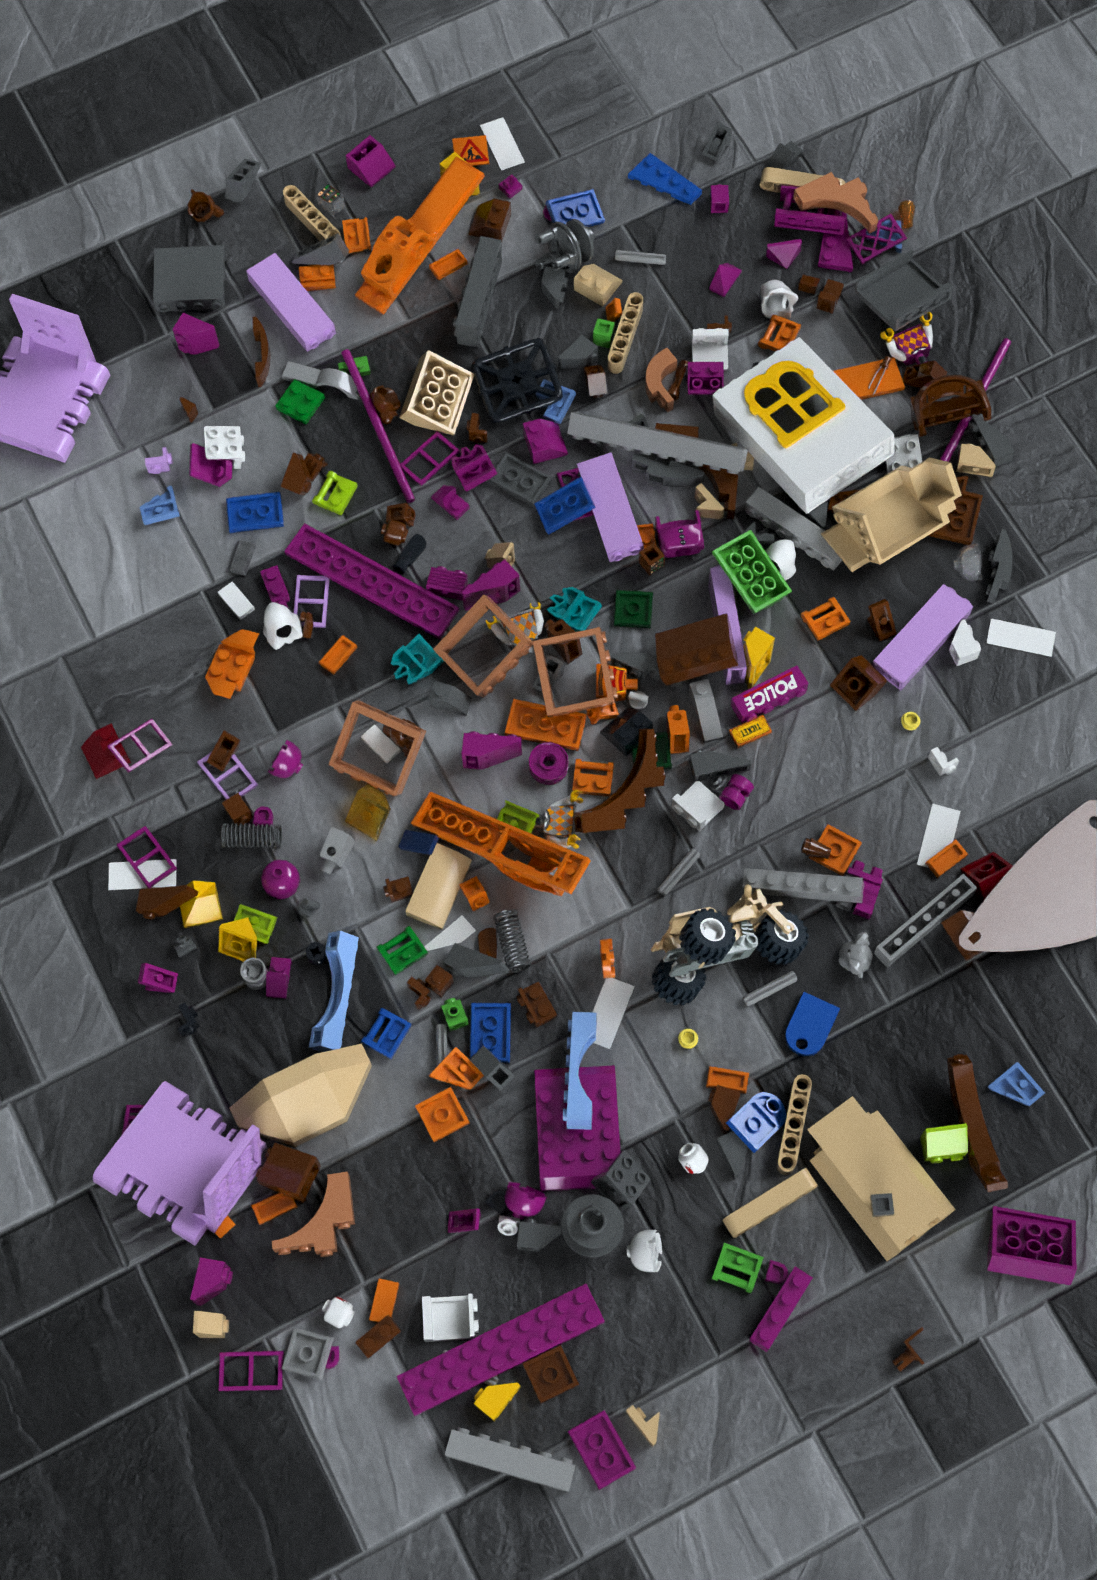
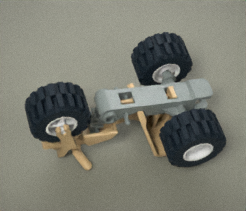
M746 884L742 897L728 909L727 914L729 918L722 916L720 911L716 912L711 907L673 915L669 921V929L662 936L661 941L655 942L651 948L652 952L659 950L666 952L652 973V985H655L654 991L659 993L658 996L660 998L666 999L665 1002L667 1003L672 1002L673 1005H678L679 1003L681 1006L686 1003L689 1004L696 998L706 983L705 967L747 958L755 948L761 951V956L767 957L770 962L775 961V964L782 962L783 965L788 964V962L791 963L807 945L809 934L806 932L808 929L806 926H803L804 922L799 920L797 915L793 916L789 911L785 913L783 910H780L783 906L782 902L767 904L766 897L760 889H756L751 895L752 887Z

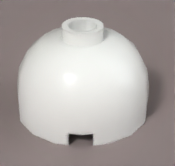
M657 1230L640 1231L632 1238L631 1244L627 1246L628 1258H631L633 1265L641 1271L658 1272L660 1269L661 1261H658L659 1253L662 1254V1243L660 1234L656 1233Z

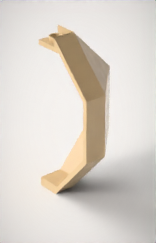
M362 1044L317 1053L261 1080L229 1109L240 1130L248 1131L253 1124L259 1128L261 1137L297 1147L348 1121L372 1065Z

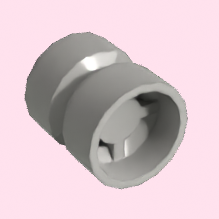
M254 957L245 960L241 965L240 973L246 985L254 990H259L266 986V973L268 970L263 961Z

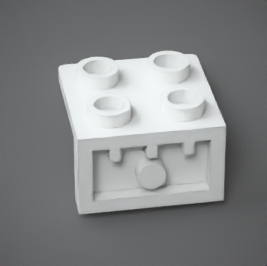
M918 434L894 437V455L885 461L887 474L900 466L913 468L922 462Z

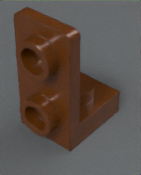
M828 279L823 292L820 291L816 309L833 314L844 284Z

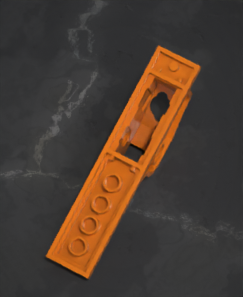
M456 156L413 216L408 220L401 216L394 217L379 235L361 271L365 282L356 292V298L384 315L485 177L484 173ZM392 260V266L389 272L384 274L381 273L385 266Z
M431 791L411 822L415 828L436 835L443 840L486 858L510 879L534 890L552 893L561 897L564 892L572 895L591 862L586 856ZM508 840L521 852L532 857L528 865L509 859L501 854ZM558 868L554 876L549 874L550 872Z

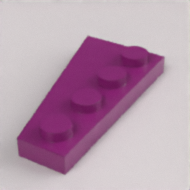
M828 208L827 215H834L835 209ZM842 212L841 216L846 217L844 234H823L818 267L852 272L851 248L846 241V238L849 237L847 215Z

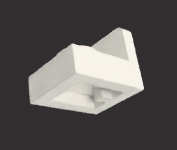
M938 747L932 749L928 756L939 776L945 773L949 775L957 769L959 760L955 758L947 762L944 752H940Z

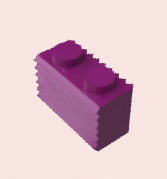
M443 566L431 567L426 589L435 595L462 601V591L467 586L468 575L461 570H447Z

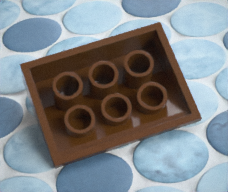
M727 613L655 634L659 674L666 686L739 665Z

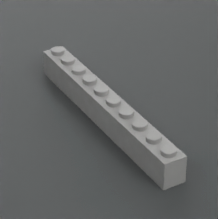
M571 412L567 434L573 435L572 438L583 440V438L590 439L589 442L600 444V441L606 442V446L609 447L624 446V450L634 451V449L641 450L640 453L645 455L656 453L659 458L668 459V457H674L675 461L685 463L686 460L692 461V465L695 466L710 465V469L720 470L723 468L727 469V472L731 474H738V472L744 471L748 449L581 412Z

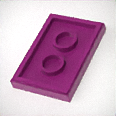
M605 1410L568 1431L599 1490L636 1469Z

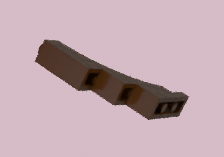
M656 423L655 429L698 438L699 427L661 423ZM703 464L702 467L698 466L705 472V475L712 483L718 501L725 502L724 511H727V518L734 519L738 474L728 473L727 469L723 468L713 470L710 469V465Z
M966 1054L954 1055L951 1058H947L951 1099L958 1110L959 1124L967 1123L969 1164L987 1192L1008 1188V1183L1001 1172L1000 1161L992 1145L982 1114L973 1064Z

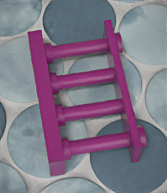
M781 185L780 201H784L783 209L776 208L774 227L838 235L844 234L846 217L841 216L842 211L835 210L834 215L824 214L825 208H818L817 213H810L807 210L803 212L801 210H789L791 202L796 203L793 196L795 189L799 187Z

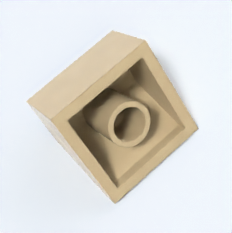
M595 264L585 265L574 277V291L603 307L621 285L622 280Z

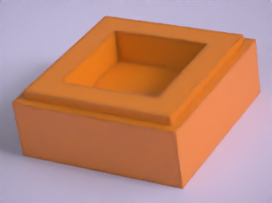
M614 298L605 307L607 321L615 322L622 315L620 299Z

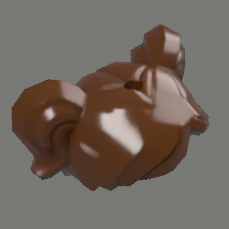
M191 189L192 196L188 202V213L197 222H205L212 216L220 218L225 214L223 209L215 205L214 200L209 195Z
M383 385L377 386L369 395L374 407L379 411L381 422L389 424L394 416L398 415L396 410L400 408L401 402L398 400L394 390L385 388Z
M401 719V720H404V721H406V722H408V723H410V724H412V725H415L414 723L410 722L409 720ZM383 725V733L390 737L398 747L402 748V752L407 758L415 738L387 725Z

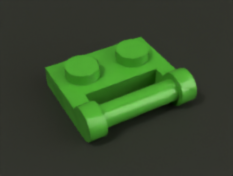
M724 1243L712 1279L716 1281L718 1279L746 1289L745 1292L752 1293L764 1257ZM725 1266L749 1275V1282L721 1272L722 1267Z

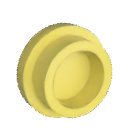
M907 712L902 716L901 724L907 730H915L920 725V717L914 712Z
M692 1029L682 1030L678 1036L679 1044L685 1049L694 1048L698 1043L697 1033Z

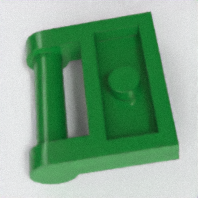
M410 926L404 928L405 931L385 944L376 946L395 975L428 955V951ZM408 937L411 939L408 943L388 954L387 951Z

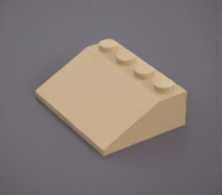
M428 350L419 359L399 418L414 426L454 435L474 374Z

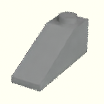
M705 679L690 683L689 695L704 742L723 738L709 680Z

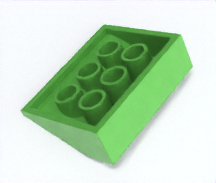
M751 530L712 551V554L753 614L769 608L792 592Z

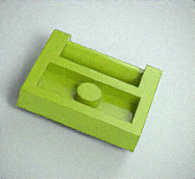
M328 471L324 484L317 496H314L312 502L319 507L342 516L358 485L356 482L341 477L333 471ZM332 482L337 483L327 501L323 500Z

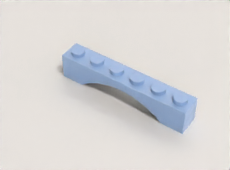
M343 931L328 933L325 953L331 969V996L324 1015L312 1028L309 1048L321 1052L340 1049L342 1046V1036L359 938Z
M572 1012V1020L568 1019V1032H571V1037H567V1049H570V1055H566V1067H569V1072H565V1085H568V1090H564V1103H567V1109H563V1121H567V1129L592 1130V1101L581 1086L578 1072L585 1052L596 1041L597 1014L594 1012Z

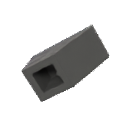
M545 266L542 277V292L555 309H559L560 302H564L565 292L563 290L567 288L569 278L566 277V270L559 269L555 271L553 268Z
M484 1045L469 1059L500 1091L515 1077L513 1072Z
M525 1219L524 1222L519 1224L517 1250L539 1252L561 1234V1226H557L556 1222L546 1221L545 1224H538L536 1220Z

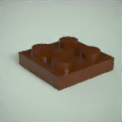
M561 1345L523 1363L541 1404L579 1385Z

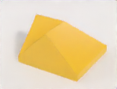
M191 881L187 884V886L197 890L198 895L180 906L184 928L223 920L216 883Z
M248 917L220 925L218 952L243 962L248 958H256L257 936Z

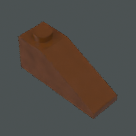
M187 885L139 889L136 912L142 914L146 919L165 916L197 896L198 891Z

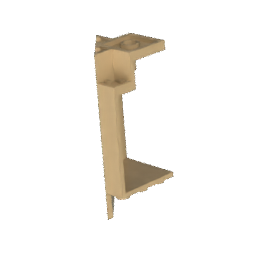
M928 458L913 468L906 466L898 467L833 506L834 518L838 524L824 531L821 535L851 572L868 562L881 565L950 522L947 514L956 509L954 500L962 495L951 462Z

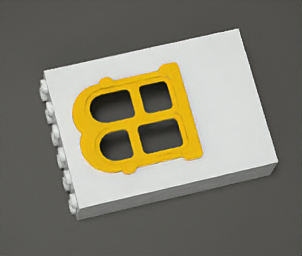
M800 337L790 341L785 347L775 351L773 355L760 361L758 365L745 371L743 375L733 379L728 385L718 389L712 395L714 412L718 420L744 448L748 449V452L806 514L894 455V433ZM786 372H796L810 385V389L797 398H792L779 384V378ZM767 387L772 388L781 396L780 400L768 408H762L755 400L756 392ZM818 394L829 406L816 416L811 417L800 404L813 395ZM786 404L804 421L801 426L790 433H786L770 416Z

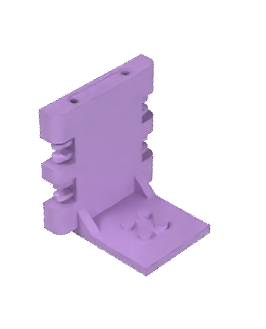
M12 294L9 300L23 330L22 338L14 336L2 356L4 361L2 366L10 372L0 371V441L65 463L75 445L74 438L71 436L73 430L66 426V424L76 426L78 422L86 424L91 414L87 407L89 401L81 397V395L91 397L93 393L101 395L110 377V373L105 366L96 362L77 314Z
M164 1081L96 1168L93 1174V1181L115 1196L118 1195L121 1189L123 1193L127 1194L135 1184L138 1185V1189L133 1194V1199L139 1200L137 1203L138 1210L150 1218L155 1211L158 1215H162L170 1205L173 1209L169 1212L166 1220L169 1222L174 1220L172 1232L196 1246L207 1229L213 1233L216 1232L255 1178L259 1167L262 1165L261 1155L267 1148L266 1142L260 1139L259 1128L253 1124L248 1131L241 1129L237 1135L238 1130L232 1128L226 1137H223L221 1134L225 1131L227 1124L222 1122V1115L210 1108L206 1109L205 1112L204 1109L198 1108L192 1117L189 1116L188 1113L192 1110L194 1104L189 1101V1095Z

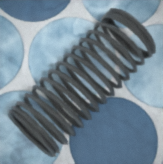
M223 823L221 827V845L223 848L227 846L229 848L231 846L233 848H243L244 846L246 848H257L258 846L259 849L261 847L269 849L271 846L272 849L274 847L280 849L282 844V827L280 824H275L273 831L272 824H270V843L268 847V824L265 825V846L263 845L264 825L261 824L260 830V826L257 824V843L255 846V824L252 825V845H250L251 825L249 823L247 829L246 824H244V843L242 846V824L240 823L239 845H237L238 824L236 823L234 828L233 823L230 827L228 823ZM229 833H230V841H231L230 846H229V844H228V842H229ZM272 835H273V837H274V845H273V846H272ZM246 836H247V838H248V845H247V846H246ZM259 836L261 837V845H260V846H259Z
M515 909L503 910L493 916L499 941H501L500 945H502L501 949H503L502 953H504L505 965L509 969V973L521 972L531 967L530 959H528L529 955H527L528 951H526V943L524 942L525 939L523 938L524 935L522 934L523 931L520 930L522 927L519 926L521 923L518 922L519 918H517L518 912ZM513 919H518L517 921H514V922H509V923H506V924H501L502 922L511 921V920H513ZM515 923H519L518 925H515V926H510V927H507V928H502V927H504V926H508V925H512V924H515ZM516 927H520V928L517 929V930H512V931H509V932H503V931H505V930H509V929H513V928H516ZM517 931H521V932L518 933V934H513V935H510V936L503 937V936L506 935V934H511V933H514V932H517ZM520 935H521V937H519V938H515V939H512V940L504 941V940H506V939H508V938H512V937H516V936H520ZM517 940H522L521 942L513 943V944H510V945H505V944H507V943H509V942H514V941H517ZM518 944H524V945L519 946V947H515V948H512V949H507V948L510 947V946H515V945H518ZM520 948H525V949H523V950H521V951H516V952H513V953H508V952H510V951H512V950H517V949H520ZM521 952H526L525 954H522V955H518V956H515V957H509V956H511V955H513V954H518V953H521ZM527 956V957L524 958V959H519V960H516V961H510V960L515 959V958ZM528 964V965H526V966H524V967H521V968L511 969L512 967H518V966H522V965Z

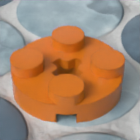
M612 938L600 940L603 978L607 979L615 978V967L612 966L614 965V951H609L613 950Z

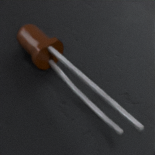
M886 356L883 362L880 364V368L875 373L869 385V389L879 370L883 368L885 372V370L888 369V365L891 361V358L889 356ZM883 372V374H882V376H881V378H880V380H879V382H878V384H877V387H878V385H879V383H880V381H881V379H882V377H883V375H884V372Z

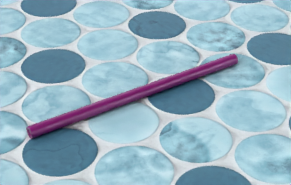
M1004 338L982 378L985 391L1011 344V341L1007 338ZM972 416L960 420L940 460L949 462Z
M345 349L341 354L406 502L412 503L415 501V497L349 349Z

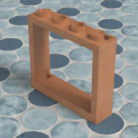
M483 595L433 650L477 696L484 698L488 693H492L493 687L497 683L505 679L506 673L510 669L518 665V660L523 655L529 653L528 650L533 645V641L490 597ZM490 609L520 642L487 678L477 686L448 653Z
M600 627L533 641L548 717L616 704L615 699L618 698L617 688L612 686L611 681L615 680L613 669H609L608 661H611L609 650H605L604 643H607L605 631L602 632ZM595 635L608 697L555 708L543 646Z
M354 701L351 704L328 765L334 767L339 773L345 772L350 774V778L356 781L363 780L367 782V785L371 788H380L387 795L397 796L403 792L426 730L364 702ZM359 714L415 738L397 784H393L342 760Z

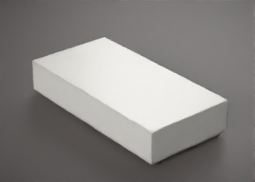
M233 582L218 591V595L239 620H242L255 610L254 606Z
M375 724L361 736V739L386 764L401 752L400 748Z

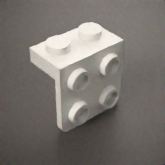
M693 329L692 362H723L724 371H727L728 329Z
M205 426L206 458L232 459L233 469H241L242 462H245V451H242L244 436L241 435L240 426Z
M696 781L682 796L677 793L672 798L671 807L678 815L684 817L690 826L700 832L724 808V802L700 781Z

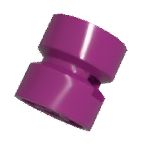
M733 774L727 783L728 787L723 789L719 799L729 808L740 810L746 801L745 797H749L754 786L747 778L739 774Z

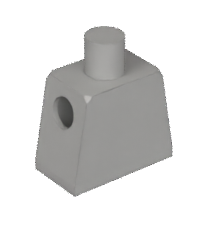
M331 827L320 852V857L325 860L320 869L321 871L331 875L335 865L340 868L343 866L355 843V840L349 834Z

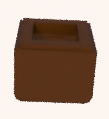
M803 275L798 290L815 294L820 279Z
M180 397L182 409L190 423H192L198 415L196 404Z

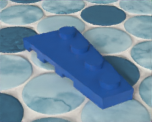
M651 153L628 173V179H636L642 185H650L656 188V191L671 194V197L689 205L702 195L700 188Z

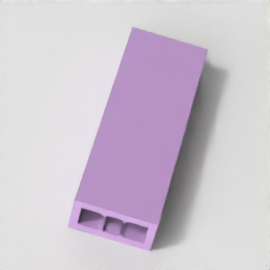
M276 253L246 270L249 282L307 352L317 348L319 344L331 339L336 334L334 323Z
M612 453L578 463L580 476L583 478L596 507L592 511L609 562L620 561L624 557L639 554L644 549Z
M721 565L710 568L708 583L714 617L728 614L739 664L738 666L723 670L726 685L744 683L747 665L732 582Z
M943 584L873 660L872 666L888 682L901 691L956 631L961 620L966 619L971 614L973 606L970 601L960 597L953 588Z

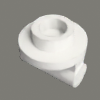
M630 691L629 704L634 709H643L647 706L649 696L641 691Z
M500 1215L498 1223L499 1232L507 1236L516 1234L520 1219Z

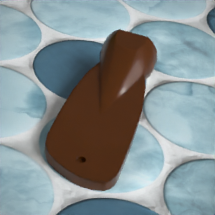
M686 360L679 362L672 385L668 390L674 401L678 400L680 396V384L688 364Z
M486 928L478 935L479 952L493 958L497 957V933L495 928Z

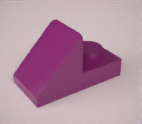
M443 485L431 496L432 500L456 520L470 509L469 504L456 494L454 486Z
M271 957L270 970L266 973L267 997L286 999L292 964L291 959Z
M142 963L138 983L146 985L145 990L175 993L178 973L148 963Z

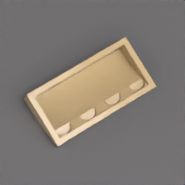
M437 843L432 855L429 856L407 906L406 916L443 930L459 893V884L463 883L472 859Z

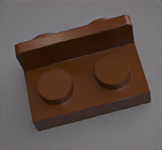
M539 981L524 989H517V1001L521 1007L525 1006L527 1010L525 1015L530 1024L534 1023L537 1028L557 1018V1014Z

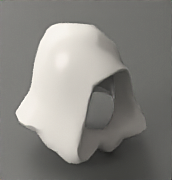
M768 281L761 285L762 313L766 318L777 315L790 319L793 305L798 301V295L792 292L782 281ZM787 299H788L789 304H788V307L786 308V301H787Z
M779 540L772 543L765 552L771 560L778 564L779 572L786 581L796 572L794 543L791 540Z
M275 602L269 603L264 613L263 634L267 638L268 643L277 650L284 643L291 644L294 640L303 636L302 625L298 615L292 613L286 606ZM285 625L291 626L292 630L288 637H278L276 635L279 628Z

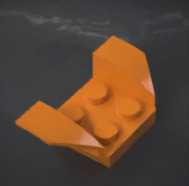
M241 629L221 641L222 644L219 645L205 676L214 695L231 699L234 690L241 691L255 660L253 647L259 633Z

